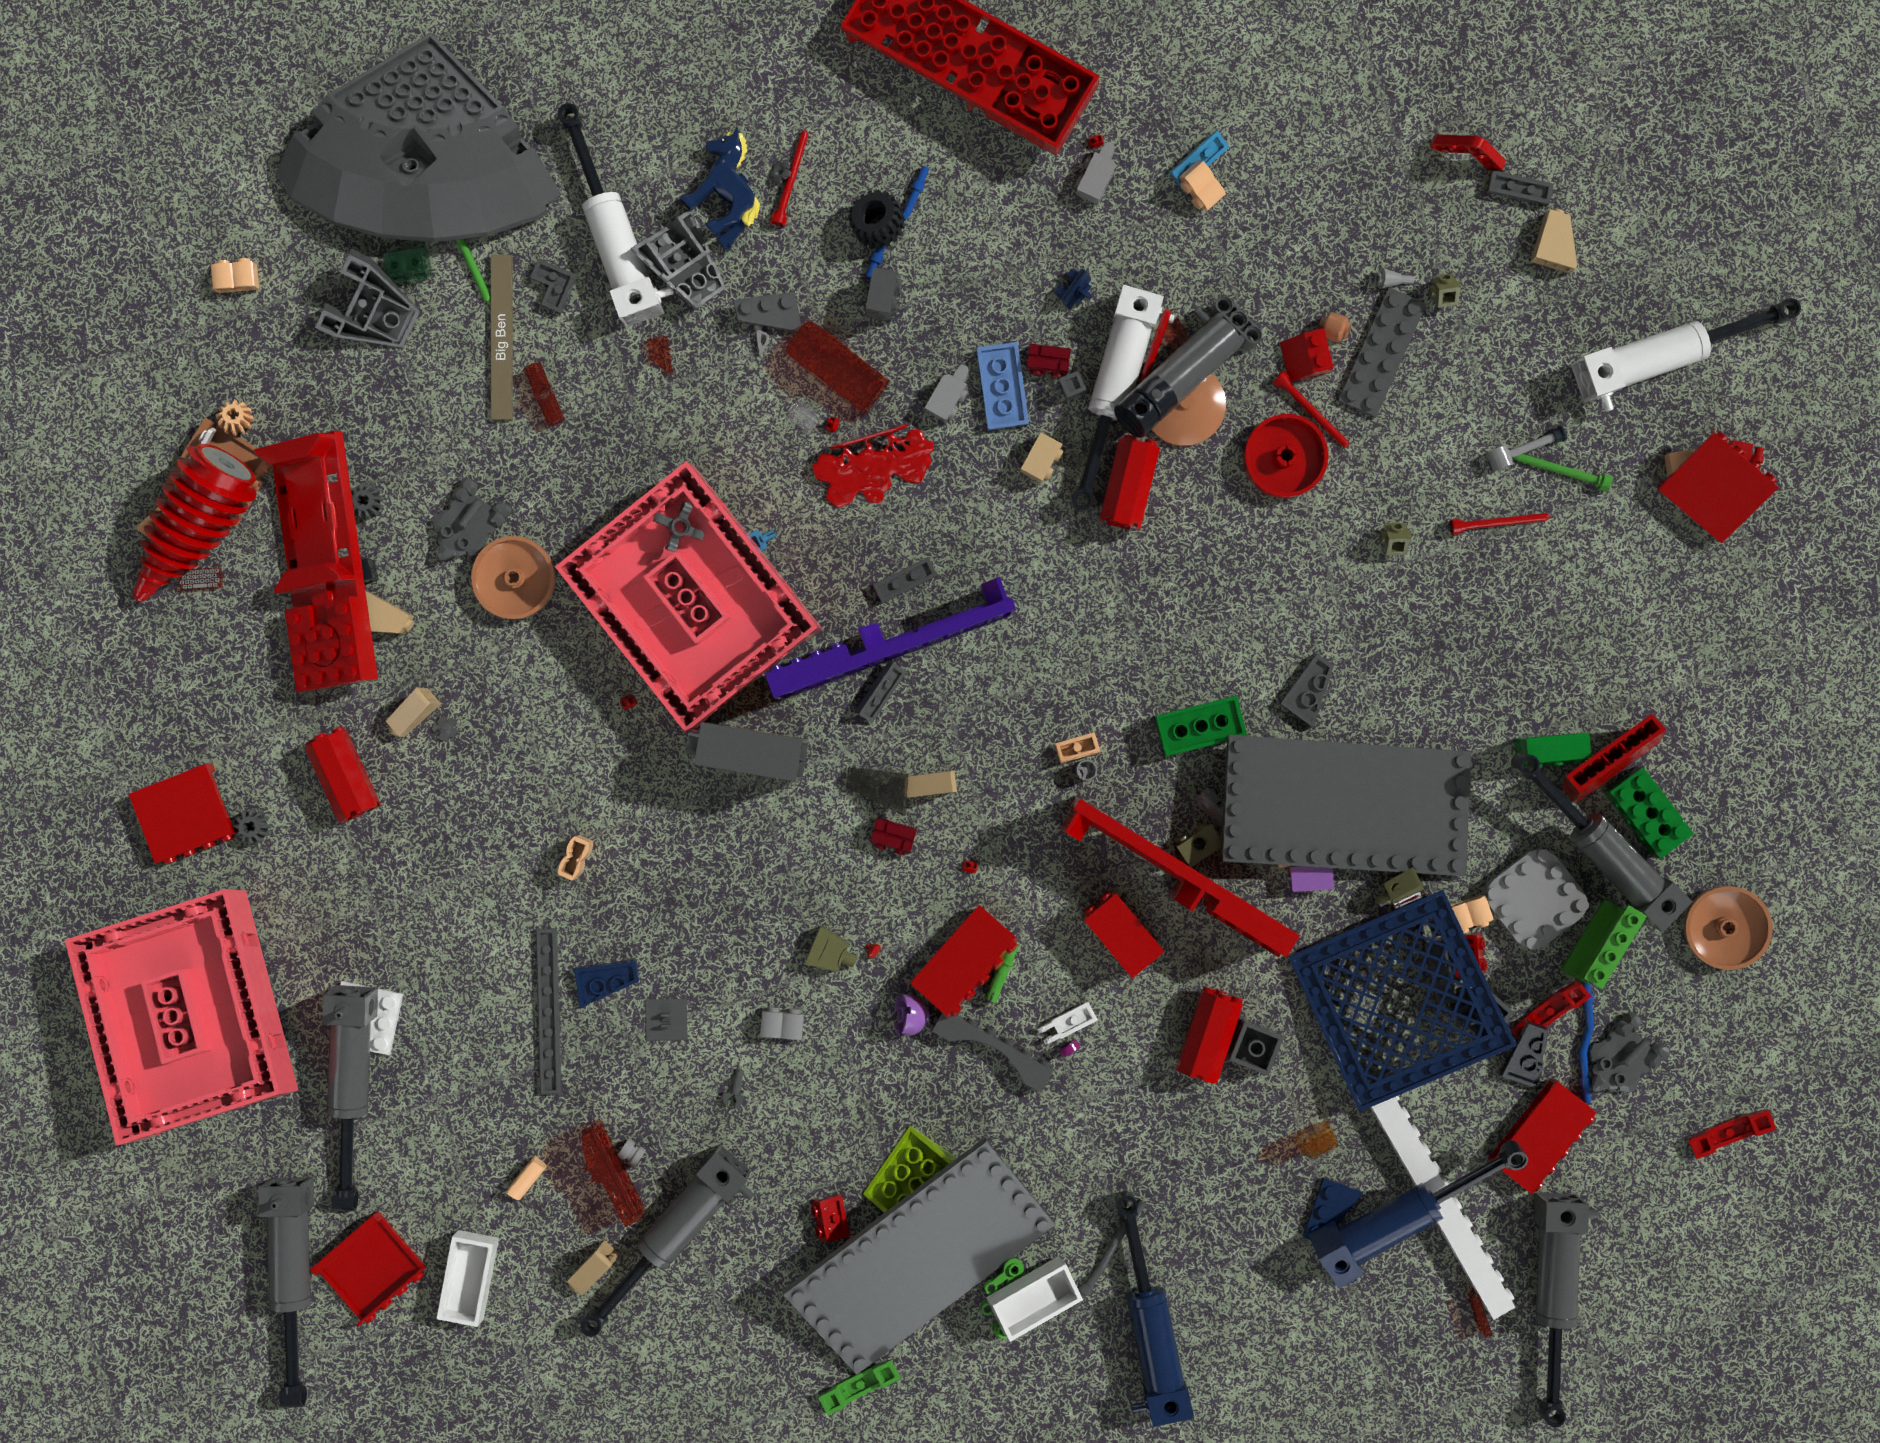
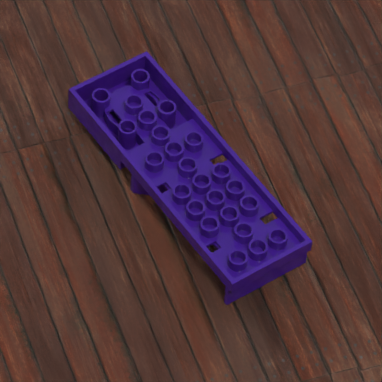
M999 576L981 584L980 590L985 604L887 640L884 639L878 623L863 626L858 629L865 646L851 651L846 644L842 645L839 642L829 646V651L817 650L809 653L810 658L803 659L798 657L790 660V665L788 666L781 664L769 668L770 672L765 675L773 697L782 700L1012 616L1016 611L1012 597L1007 598Z

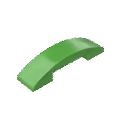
M886 1360L872 1365L858 1375L855 1374L834 1385L819 1395L818 1399L829 1416L846 1407L847 1403L879 1387L884 1388L900 1380L901 1377L892 1360Z

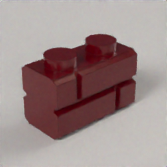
M1030 343L1026 371H1029L1032 376H1042V373L1051 374L1050 377L1054 379L1062 378L1068 374L1071 349Z
M877 817L870 842L874 843L873 847L882 850H885L886 847L893 848V853L905 856L906 853L911 852L917 829Z

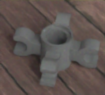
M686 501L682 502L678 517L673 519L660 513L655 514L653 522L666 526L671 534L665 546L666 550L675 552L681 536L688 535L694 539L703 540L705 532L691 527L690 522L687 520L693 504ZM677 521L683 524V531L680 533L674 528Z

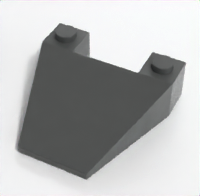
M351 248L340 273L358 281L357 289L346 312L325 303L315 328L337 338L403 348L420 310L370 257Z

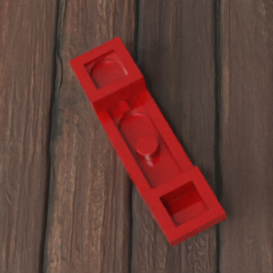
M1576 980L1543 1000L1517 1022L1510 1031L1518 1038L1527 1020L1547 1027L1570 1009L1578 1008L1592 996Z
M1764 1109L1734 1117L1700 1131L1690 1137L1688 1142L1695 1158L1700 1159L1717 1152L1716 1149L1752 1135L1758 1137L1777 1128L1769 1110Z

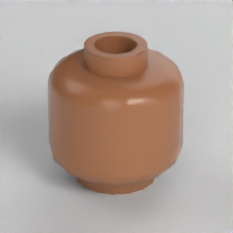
M1331 312L1326 318L1322 317L1318 329L1324 328L1327 340L1339 343L1348 337L1351 323H1349V319L1346 316Z

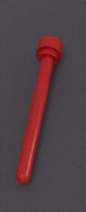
M806 130L800 133L789 169L791 171L790 177L786 179L778 209L770 217L769 222L777 225V222H779L780 227H785L788 219L785 211L809 136Z
M1165 309L1162 313L1138 384L1151 373L1171 316L1169 309Z
M1283 371L1272 383L1277 388L1285 389L1343 448L1348 447L1349 441L1290 383V376Z
M1539 513L1466 522L1460 518L1450 519L1449 526L1454 528L1450 529V534L1461 535L1462 532L1469 529L1547 521L1549 514Z

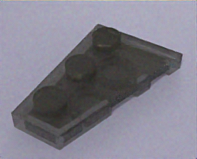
M848 767V789L901 815H906L909 773Z

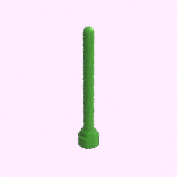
M457 239V244L484 301L490 302L491 295L465 239Z
M1525 454L1513 457L1514 460L1593 483L1598 487V490L1605 492L1609 490L1612 484L1613 476L1599 474L1596 476Z

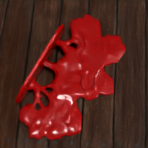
M908 423L831 445L829 446L830 449L843 447L842 454L834 457L828 453H821L817 463L813 464L812 468L816 479L831 484L827 490L826 500L833 503V506L841 508L852 503L858 492L863 493L868 502L880 504L884 499V492L888 491L892 485L891 475L896 474L906 482L921 483L925 476V471L932 462L930 453L934 450V442L926 440L922 431L917 428L911 429L904 439L895 437L893 435L895 431L908 426ZM885 435L888 439L886 448L881 451L873 450L870 439ZM864 441L866 448L858 455H854L849 450L848 445ZM904 441H909L910 445H906ZM896 442V445L900 443L905 450L902 452L897 450L893 443ZM889 446H891L893 449L890 452L888 451ZM845 457L847 458L848 462L846 464L843 463V458Z

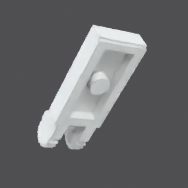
M1086 1001L1051 1019L1050 1022L1038 1027L1037 1030L1039 1033H1043L1055 1027L1057 1033L1049 1035L1043 1040L1046 1045L1097 1021V1018L1089 1002Z

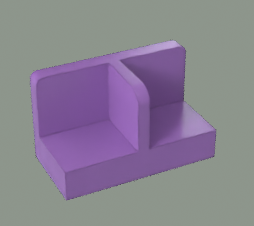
M1288 866V874L1291 875V889L1293 892L1334 889L1333 868Z

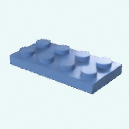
M1018 342L977 347L988 431L1029 425Z

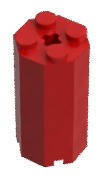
M1125 434L1124 438H1119L1099 522H1103L1106 519L1107 525L1130 530L1131 526H1136L1135 531H1139L1160 448L1157 447V442L1154 440L1145 439V442L1136 440L1137 437Z
M341 726L332 730V733L328 735L324 732L314 736L313 740L305 743L304 749L338 822L344 823L362 816V814L368 812V809L370 811L377 809L381 806V803L348 731Z
M1203 986L1176 1065L1178 1072L1195 1079L1196 1077L1201 1078L1202 1081L1207 1083H1218L1243 1006L1242 998L1234 995L1229 996L1225 991Z

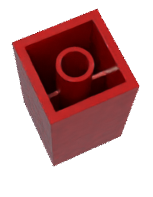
M1107 890L1098 897L1100 901L1096 905L1090 904L1082 911L1084 915L1081 917L1133 979L1165 951L1113 890L1111 892Z

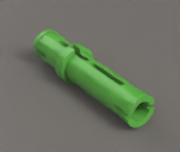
M1020 945L1011 954L1007 953L1003 957L1004 962L996 970L984 999L990 1000L992 993H994L991 1002L997 1003L1009 969L1014 965L1013 959Z

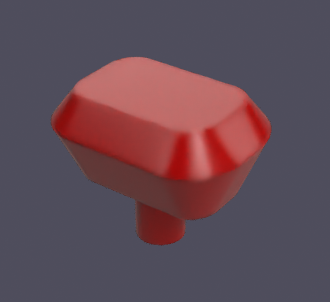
M1096 134L1089 137L1087 143L1091 149L1102 146L1104 139L1101 134Z
M830 417L827 420L826 431L833 433L837 430L840 420L836 417Z
M628 695L620 699V705L625 710L637 704L634 695Z
M964 860L962 862V870L964 872L976 873L978 864L974 861Z
M875 943L866 945V948L869 949L867 951L868 957L875 958L881 950V946Z

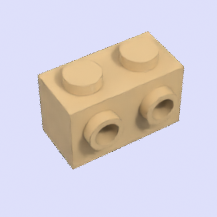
M1040 432L1020 472L1040 483L1044 479L1049 480L1054 470L1051 468L1054 460L1058 462L1064 452L1061 450L1063 444Z

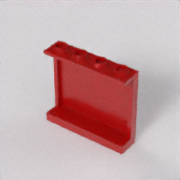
M1712 429L1710 431L1711 435L1665 481L1662 480L1657 485V489L1722 544L1779 487L1775 483L1778 480L1770 472L1764 474L1760 470L1762 466L1753 458L1748 460L1743 456L1746 452L1737 444L1734 447L1727 442L1729 438L1723 432L1719 431L1716 433Z
M213 763L203 764L128 794L155 864L164 863V865L174 863L177 861L176 857L183 855V858L196 854L195 850L201 847L202 850L215 846L214 842L221 840L222 843L234 839L233 835L239 831L234 830L213 777L212 772H215Z
M377 1211L312 1267L310 1271L314 1276L320 1273L359 1318L360 1322L356 1324L359 1327L364 1322L369 1324L377 1316L375 1314L377 1310L381 1308L384 1311L392 1304V1297L395 1295L400 1297L409 1289L406 1286L411 1281L415 1284L424 1276L422 1271L426 1266L382 1214Z

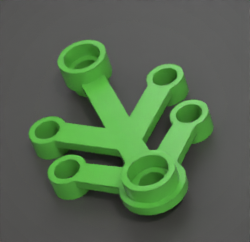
M1017 1258L1008 1259L1003 1266V1271L992 1280L984 1283L986 1293L989 1295L995 1293L997 1286L1007 1280V1286L1023 1277V1263ZM1016 1266L1017 1270L1011 1272L1012 1267ZM989 1285H993L992 1290H987ZM983 1301L980 1304L981 1312L984 1315L992 1314L991 1307L984 1311V1307L989 1305L988 1301ZM998 1321L994 1322L992 1331L999 1339L1006 1338L1003 1333H999L1001 1328Z

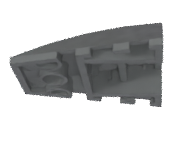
M689 209L677 217L671 224L648 239L645 238L630 250L688 304L697 309L723 291L726 286L716 263L711 259L709 254L711 251L708 244L705 245L701 235L702 230L696 224L693 217L695 214L693 210Z

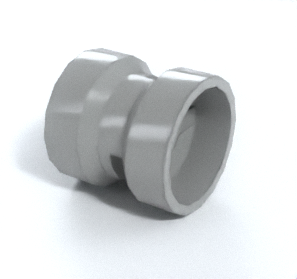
M1082 760L1076 766V775L1082 780H1092L1097 774V767L1090 760Z
M628 1139L618 1157L622 1160L628 1158L629 1164L635 1168L646 1152V1149L634 1147L635 1142Z

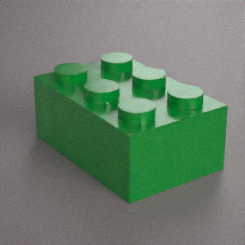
M1589 733L1514 739L1516 754L1522 752L1534 755L1539 760L1541 767H1543V763L1544 765L1551 766L1564 765L1563 761H1565V764L1584 763V759L1592 757ZM1527 759L1524 760L1523 767H1527Z

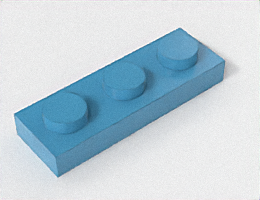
M1214 131L1169 173L1182 189L1180 175L1197 160L1204 161L1207 166L1211 165L1229 148V145L1219 131Z

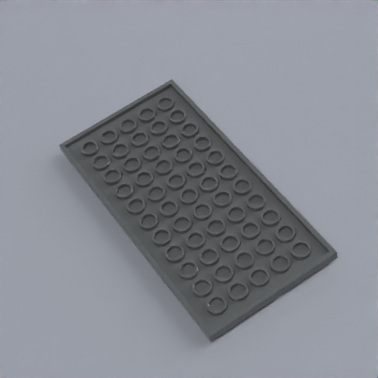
M1227 735L1221 861L1406 872L1414 867L1416 873L1466 876L1471 752Z
M983 1138L784 1288L782 1293L854 1373L858 1375L1005 1264L1008 1259L1013 1258L1054 1227L1055 1223L990 1143Z

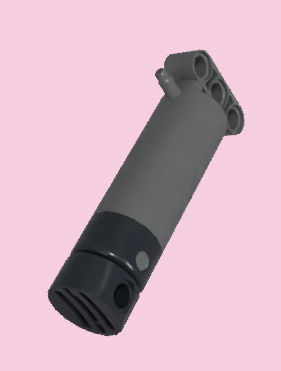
M1220 296L1216 299L1209 311L1211 318L1204 311H1201L1200 308H1196L1194 313L1204 325L1114 407L1117 420L1131 435L1137 438L1144 437L1239 348L1250 351L1262 339L1260 328L1228 296ZM1218 306H1221L1225 311H1221ZM1233 321H1236L1239 326H1236ZM1247 335L1251 336L1253 341L1249 340Z

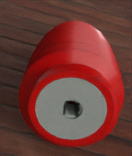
M199 444L198 446L187 447L191 455L190 459L183 457L177 459V464L182 471L172 470L169 472V476L175 484L165 483L162 485V490L167 497H156L155 499L161 511L152 510L149 512V516L155 525L144 526V531L150 537V541H141V546L146 550L145 556L139 557L142 566L140 572H138L139 576L132 595L136 600L140 602L148 600L162 585L169 584L171 577H181L185 574V569L196 568L198 560L207 558L210 555V549L220 545V538L229 535L230 526L236 525L239 522V514L245 513L248 510L247 502L255 500L257 493L253 484L256 481V477L247 465L232 454L209 444Z

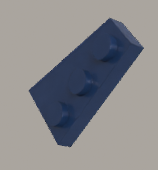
M637 959L574 968L580 1009L640 980Z
M1323 1177L1302 1234L1303 1238L1310 1240L1308 1234L1333 1220L1338 1226L1363 1192Z

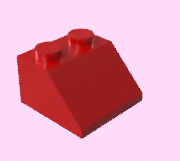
M1324 328L1305 332L1280 342L1286 371L1290 376L1291 382L1327 374L1334 369Z

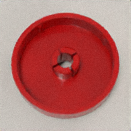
M1279 414L1261 422L1249 435L1243 450V466L1250 482L1265 495L1279 499L1295 498L1311 490L1322 479L1329 459L1327 442L1320 429L1310 420L1295 414ZM1282 452L1289 453L1290 460L1288 462L1280 456Z

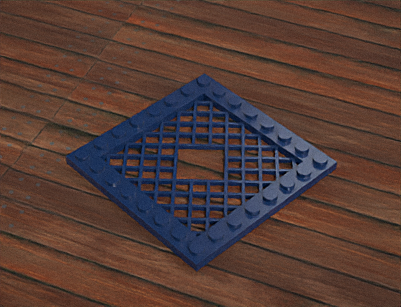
M1443 889L1288 956L1359 1112L1517 1046ZM1433 918L1435 924L1427 922L1426 920ZM1420 923L1417 933L1406 930ZM1424 924L1435 928L1431 939L1420 935ZM1401 931L1397 942L1386 938ZM1437 931H1439L1445 944L1434 940ZM1404 932L1415 936L1412 947L1400 943ZM1418 938L1430 942L1426 953L1415 949ZM1381 940L1378 950L1368 947V945ZM1385 941L1396 944L1392 955L1381 952ZM1433 943L1444 947L1440 958L1429 954ZM1399 946L1410 950L1406 961L1395 957ZM1362 948L1359 958L1348 955ZM1365 949L1376 953L1373 964L1361 960ZM1447 950L1454 963L1443 960ZM1413 951L1425 955L1421 966L1410 963ZM1380 954L1391 958L1387 969L1376 966ZM1342 957L1339 967L1328 963ZM1346 957L1357 961L1353 972L1342 968ZM1428 957L1439 961L1435 972L1424 968ZM1394 960L1405 964L1401 975L1390 971ZM1442 962L1453 966L1450 977L1438 974ZM1360 963L1371 966L1368 977L1356 974ZM1323 965V968L1319 975L1317 967ZM1408 965L1419 969L1416 980L1404 976ZM1326 966L1338 970L1334 980L1323 977ZM1374 968L1385 972L1382 983L1371 979ZM1456 969L1462 982L1453 979ZM1341 971L1352 975L1348 986L1337 982ZM1422 971L1433 975L1430 986L1418 982ZM1388 974L1428 989L1414 1028L1374 1012ZM1437 976L1448 980L1444 991L1433 988ZM1355 977L1366 980L1362 991L1351 987ZM1322 980L1333 983L1329 994ZM1369 982L1380 986L1376 997L1365 993ZM1451 982L1462 986L1458 997L1447 993ZM1335 985L1347 989L1343 1000L1332 996ZM1465 988L1472 1002L1462 999ZM1350 990L1361 994L1357 1005L1346 1001ZM1432 990L1443 994L1439 1005L1428 1002ZM1364 996L1375 1000L1371 1011L1360 1007ZM1446 996L1457 1000L1453 1011L1442 1007ZM1331 999L1341 1002L1338 1013ZM1460 1001L1471 1005L1468 1016L1457 1013ZM1344 1004L1356 1008L1352 1019L1341 1015ZM1426 1004L1437 1008L1434 1019L1422 1015ZM1474 1008L1481 1022L1471 1018ZM1358 1010L1370 1014L1366 1025L1355 1021ZM1440 1010L1452 1014L1448 1025L1437 1021ZM1373 1015L1384 1019L1380 1030L1369 1026ZM1455 1015L1466 1019L1463 1030L1451 1026ZM1340 1018L1350 1022L1347 1033ZM1421 1018L1432 1022L1428 1033L1417 1029ZM1387 1021L1398 1025L1394 1036L1383 1032ZM1469 1021L1481 1025L1477 1036L1466 1032ZM1353 1024L1364 1027L1361 1039L1350 1035ZM1435 1024L1446 1027L1443 1039L1431 1035ZM1401 1026L1412 1030L1409 1042L1398 1038ZM1483 1028H1485L1487 1034L1481 1036ZM1368 1029L1379 1033L1375 1044L1364 1040ZM1450 1029L1461 1033L1457 1044L1446 1040ZM1416 1032L1427 1036L1423 1047L1412 1043ZM1382 1035L1393 1039L1389 1050L1378 1046ZM1464 1035L1474 1038L1471 1041L1461 1044ZM1349 1038L1359 1041L1356 1052ZM1430 1038L1441 1042L1437 1053L1426 1049ZM1396 1040L1407 1044L1404 1055L1392 1051ZM1362 1043L1373 1047L1370 1058L1359 1054ZM1444 1044H1448L1454 1047L1445 1052H1442ZM1410 1046L1422 1050L1418 1061L1407 1057ZM1376 1049L1388 1053L1384 1064L1373 1060ZM1425 1052L1435 1055L1422 1061ZM1391 1054L1402 1058L1398 1069L1387 1065ZM1358 1057L1368 1061L1365 1071ZM1405 1060L1415 1063L1402 1069ZM1371 1062L1382 1066L1379 1078L1368 1074ZM1386 1068L1395 1072L1383 1077ZM1367 1077L1372 1078L1376 1081L1369 1083Z

